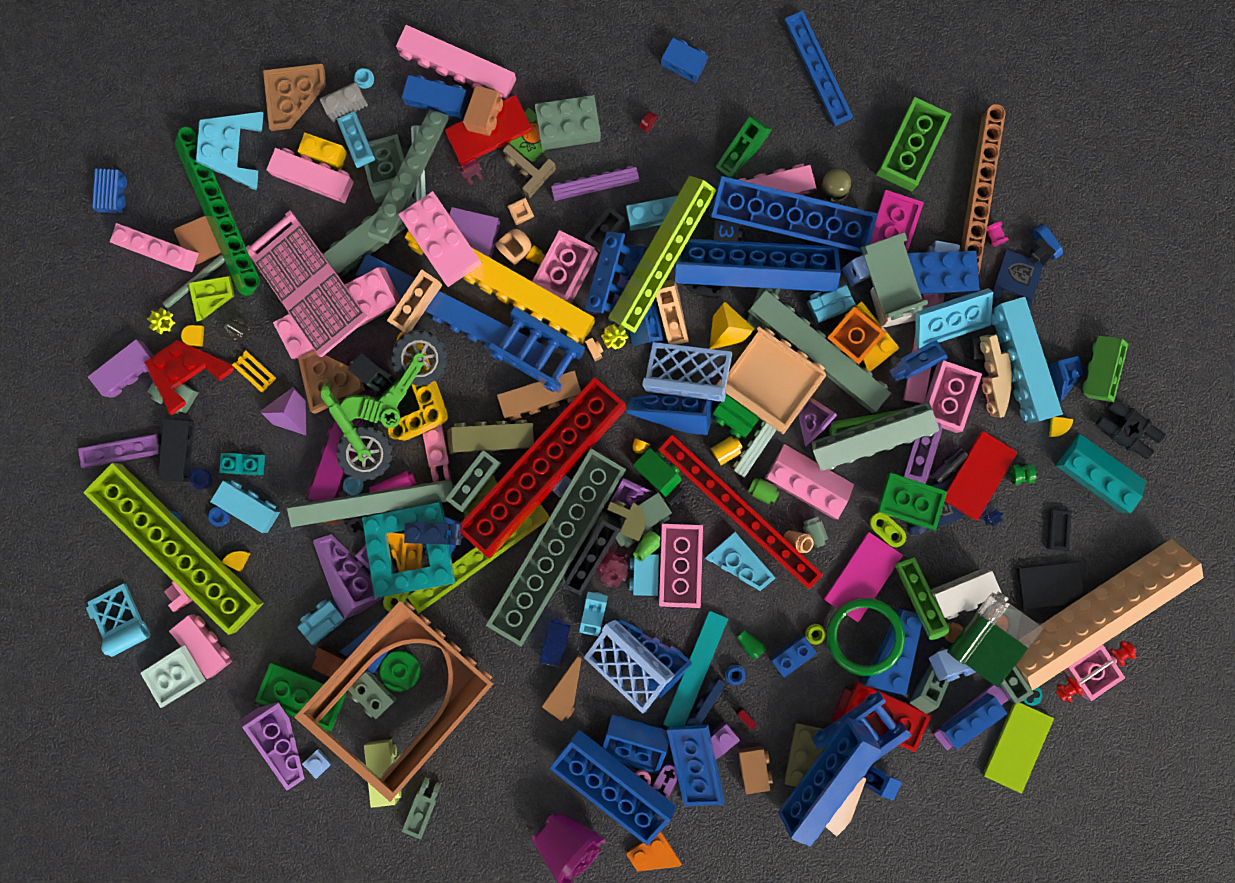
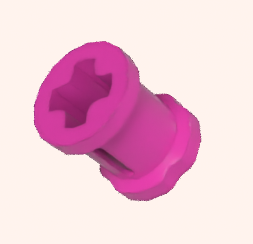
M1001 221L987 227L986 232H988L992 241L991 247L1009 240L1004 235Z

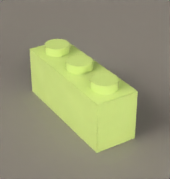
M392 739L370 741L364 745L366 766L378 777H381L395 761L394 757L397 756L396 745L393 744ZM368 783L371 808L395 805L399 798H401L400 790L393 800L389 802Z

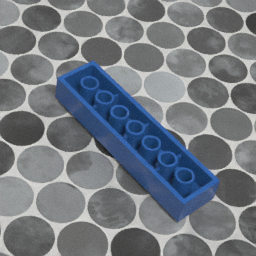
M720 175L717 177L715 185L717 191L712 198L708 213L709 216L861 253V247L870 244L878 216L877 213Z
M689 239L675 262V283L837 292L841 274L838 247Z

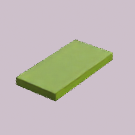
M1013 703L982 775L1022 794L1054 718L1022 703L1017 705Z

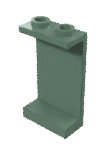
M905 232L861 247L884 318L891 317V320L903 317V313L909 310L911 313L923 310L922 306L928 304L927 300H922L904 245V241H907Z

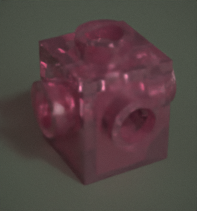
M607 552L604 561H601L597 568L600 581L609 587H612V585L619 587L621 582H624L627 577L629 565L626 558Z

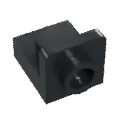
M679 485L666 497L658 489L654 488L670 506L673 504L677 506L685 498L683 494L686 491Z

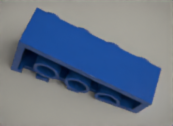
M898 608L896 613L901 619L905 631L903 652L890 669L881 674L864 676L861 683L865 686L906 695L922 622L917 612ZM890 624L887 634L870 665L883 661L893 649L895 633L892 624Z

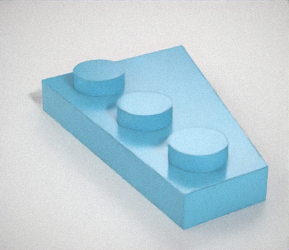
M736 531L705 557L708 561L715 563L759 591L776 578Z

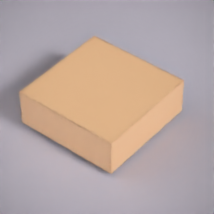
M526 198L508 205L516 225L534 217Z

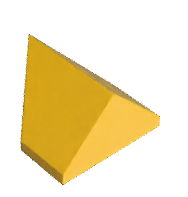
M726 302L713 315L709 349L742 343L754 330Z

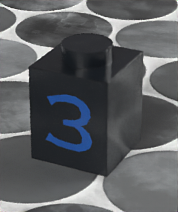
M715 220L713 240L741 241L742 229L739 228V223Z

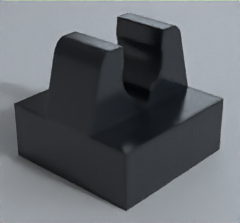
M1041 238L1030 250L1032 257L1028 261L1034 266L1038 262L1044 266L1050 261L1056 251Z

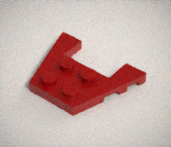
M176 340L145 361V367L170 415L186 405L185 400L174 389L206 368L220 381L234 371V367L231 364L179 340Z

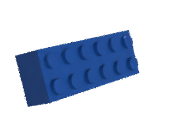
M847 717L778 811L791 839L811 847L850 793L855 789L861 778L867 773L873 762L879 757L882 749L866 725Z
M580 730L575 733L560 751L549 768L647 846L670 822L676 809V805Z

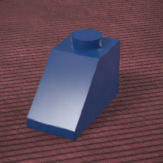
M873 765L870 766L867 773L863 776L866 779L865 787L881 797L894 801L902 781Z

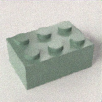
M594 95L535 104L542 149L545 148L547 150L600 141L601 132Z

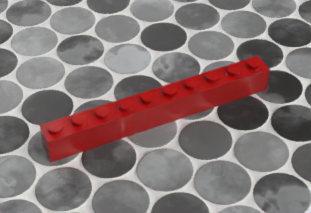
M671 435L658 449L670 463L674 464L685 477L806 589L810 590L823 574L676 437Z

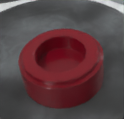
M652 111L648 112L640 122V129L648 132L655 124L657 115Z

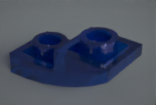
M551 620L539 663L559 668L571 625Z

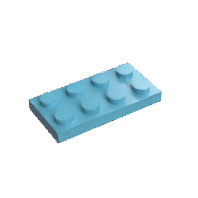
M987 288L916 312L915 345L920 349L935 340L939 343L990 326L993 291Z

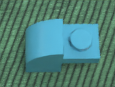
M599 592L587 593L579 630L580 633L599 637L608 596Z

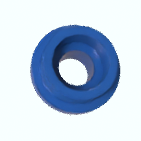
M731 665L725 672V678L731 685H740L746 677L745 670L739 665ZM737 671L739 676L732 678V672Z

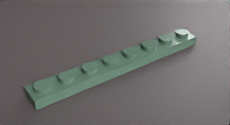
M429 109L368 231V237L389 243L400 220L398 214L405 210L448 122V115Z

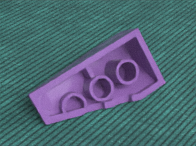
M279 702L258 707L240 719L242 728L286 791L305 779L290 719Z

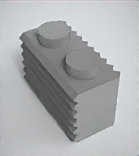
M356 82L320 98L325 112L332 122H335L337 118L353 111H360L364 106H368Z

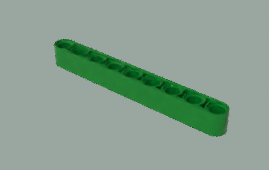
M183 127L179 130L174 142L176 150L236 288L242 295L249 296L260 283L259 276L212 169L196 162V159L190 157L194 156L196 158L198 140L196 132L189 127ZM213 209L218 210L221 214L214 212ZM221 227L226 228L228 232L223 231ZM229 245L234 246L236 250L231 249ZM236 263L242 264L244 268H240ZM244 281L251 283L252 286L246 285Z

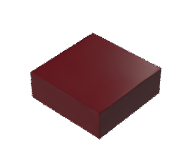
M742 707L736 711L737 716L750 729L757 725Z

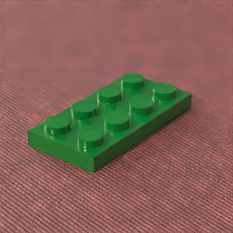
M271 662L255 701L263 705L279 702L286 714L295 717L325 683ZM347 691L318 722L324 729L328 731L333 730Z

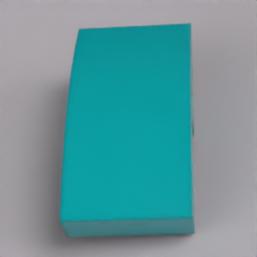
M221 453L219 473L264 475L265 455Z

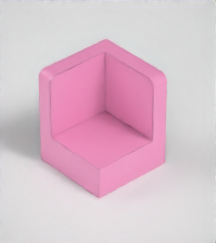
M172 581L173 585L166 589L165 593L172 601L168 606L174 612L184 608L192 599Z

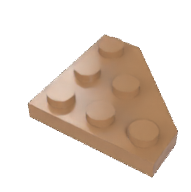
M323 64L263 70L269 129L271 131L291 129L326 87Z
M315 350L298 358L310 412L316 414L328 408L320 396L324 382L331 383L330 391L339 402L343 401L347 396L365 391L364 383L348 370L349 366L326 355L320 357Z

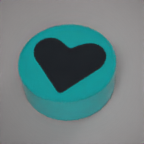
M1039 687L1034 689L1033 694L1024 699L1023 702L1031 706L1039 704L1043 696Z

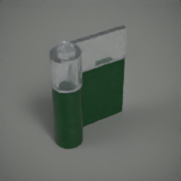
M999 591L996 594L992 592L947 650V653L962 664H966L996 687L1001 685L1044 629L1007 602L1009 598Z

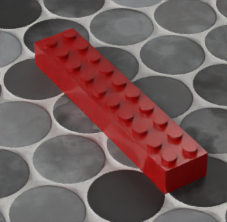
M594 377L462 521L459 532L485 556L491 559L552 492V489L627 409L625 403Z

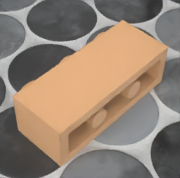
M421 270L387 321L405 334L412 331L442 284Z

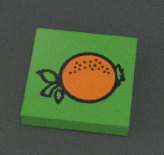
M528 108L524 113L533 131L508 144L533 164L545 151V148L542 149L536 113Z

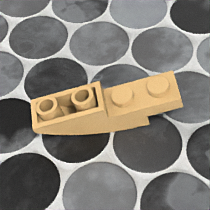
M984 335L980 337V348L985 356V369L989 376L982 377V390L986 394V407L990 415L1001 418L1006 413L1011 392L1012 373L1009 352H1001L997 335Z

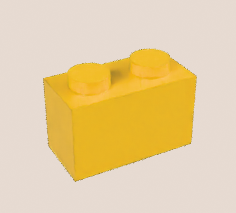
M304 133L298 149L301 155L311 158L316 163H325L337 170L342 169L347 155V151L342 145Z

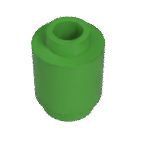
M754 478L748 489L752 497L767 504L771 501L775 502L779 494L776 485L761 478Z

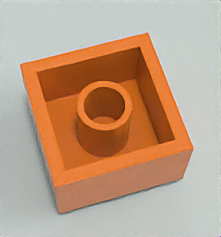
M856 305L828 336V339L859 364L886 334L887 330Z

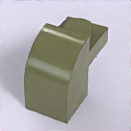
M618 500L615 503L610 502L607 510L626 517L620 533L639 541L645 528V516L642 509L635 503L628 510L625 503Z

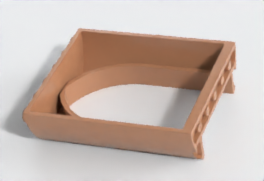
M399 601L294 717L389 802L393 800L493 685L490 681L492 677L484 669L481 672L475 668L477 663L468 655L463 657L459 653L461 649L452 641L448 644L444 640L446 636L438 628L435 630L431 629L428 626L431 622L422 614L418 617L413 613L415 608L407 601L404 603ZM410 643H424L441 648L448 667V684L442 704L432 719L381 777H378L318 722L370 664L383 653Z

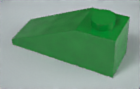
M749 117L716 165V168L729 178H733L761 147L772 129L760 119Z

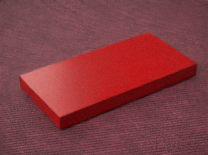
M516 95L503 101L502 110L498 111L496 117V127L492 130L490 136L468 131L463 121L445 129L461 165L533 131Z
M980 432L967 454V458L963 461L948 486L944 502L971 519L978 521L1018 452L986 432Z
M856 681L842 716L865 701L867 696L878 692V690ZM879 691L886 701L882 704V707L895 724L902 721L911 734V737L899 745L916 752L931 714H926L912 705ZM875 710L865 716V719L878 736H882L889 730Z

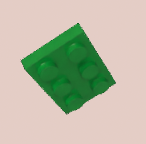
M888 473L877 512L936 531L947 491Z

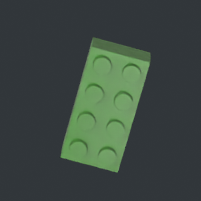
M914 97L876 175L912 192L918 186L951 114Z

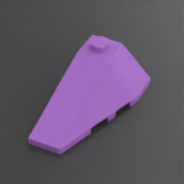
M332 534L313 541L333 599L344 619L362 613L384 598L374 597L371 575L362 568L363 564L359 560L356 562L348 554L349 551Z

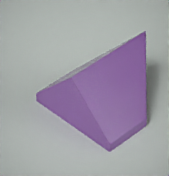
M293 387L260 411L273 425L306 435V401Z
M811 397L798 414L805 447L837 416L836 413Z
M622 477L610 502L615 503L618 500L627 504L626 509L630 510L633 503L639 505L657 493Z

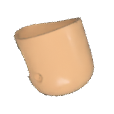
M518 229L510 230L495 243L497 249L513 265H516L531 250V241L524 232Z

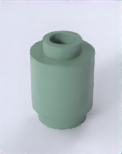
M819 517L803 521L804 533L809 534L813 539L814 548L825 545V540H828V536Z

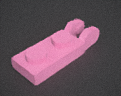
M440 425L423 433L433 482L439 481L437 467L442 465L445 479H451L450 461L443 425Z

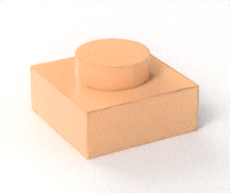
M593 338L585 341L594 361L601 359L600 353L603 352L599 341L594 342Z

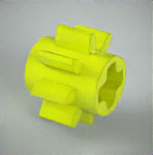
M160 308L159 311L152 310V314L147 318L151 322L149 328L153 331L156 330L159 334H162L163 331L170 332V328L175 324L171 319L173 314L169 311L166 312L163 308Z
M615 324L606 327L604 334L601 335L607 348L612 346L615 349L621 348L625 344V339L628 338L625 329L622 326L617 327Z

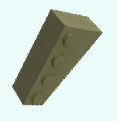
M516 420L515 424H507V421H496L495 425H487V422L474 423L475 426L468 427L466 423H456L454 427L447 430L449 455L456 454V452L474 453L483 450L493 452L501 449L503 451L529 449L534 444L533 423H527V420Z

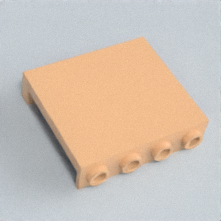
M758 327V333L729 371L725 393L774 429L784 434L826 377V373L823 371L825 368L816 361L811 363L807 360L808 356L802 351L798 350L795 352L790 348L792 345L786 340L781 339L779 341L774 337L775 333L765 327L763 330ZM720 379L716 385L721 386L722 380Z

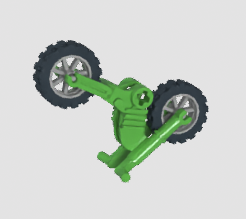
M412 330L400 336L395 342L391 359L393 368L399 377L379 398L370 395H350L340 403L330 391L331 383H323L320 396L344 433L337 446L338 464L343 469V472L350 475L351 478H357L360 481L376 479L377 476L384 474L392 460V446L386 434L375 426L353 424L352 420L361 418L375 423L381 421L387 428L396 427L400 422V414L397 407L406 395L411 384L415 386L429 385L431 382L438 380L441 374L444 373L447 366L445 346L436 335L429 331ZM415 343H425V345L420 350L417 349ZM410 345H413L415 350L413 354L405 352ZM430 346L434 354L424 355V352ZM404 355L412 357L406 365ZM435 357L432 366L425 361L427 358ZM423 365L429 368V370L420 373ZM391 412L394 413L395 418L390 417L389 420L386 419V414L390 415ZM363 438L370 439L368 444L365 442ZM375 441L379 448L371 449L370 446ZM349 450L356 452L358 455L350 459ZM380 452L379 459H374L371 453ZM369 458L374 464L365 467L366 459ZM359 459L362 462V467L353 462Z

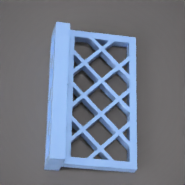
M653 342L647 374L642 386L646 392L724 402L732 352ZM657 348L665 349L668 352V355L660 361L656 357ZM680 351L685 352L688 357L678 363L674 355ZM698 354H705L707 360L698 366L693 358ZM718 356L726 357L725 364L719 368L713 362ZM672 358L676 365L666 371L662 364ZM691 360L696 368L686 374L681 366ZM711 363L716 370L706 376L701 368ZM658 366L665 372L659 378L652 377L653 370ZM679 368L684 376L679 380H673L670 374ZM699 371L704 378L698 383L692 382L689 377ZM719 373L722 377L721 386L712 385L709 379Z
M613 620L604 626L603 632L584 658L639 711L644 713L675 674L620 623ZM606 636L612 640L613 647H605L604 638ZM623 650L627 654L628 661H620L619 651ZM595 651H601L602 662H598L592 657ZM606 651H614L615 661L607 662ZM638 664L642 668L643 675H635L633 665ZM608 665H616L617 676H612L609 673ZM621 665L629 666L630 675H622ZM623 679L631 680L632 689L627 690L623 686ZM635 679H643L645 689H637ZM648 679H654L660 684L657 689H650ZM637 693L646 694L647 702L645 705L638 700Z

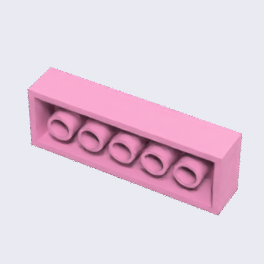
M378 267L345 285L368 317L360 326L395 309L401 301L386 268ZM290 314L273 322L291 359L299 358L314 350Z

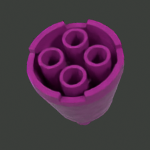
M558 813L556 816L552 814L545 821V828L542 831L536 832L532 840L556 882L572 883L573 880L571 878L573 876L576 878L589 867L601 851L599 845L604 844L606 840L599 833L563 813Z

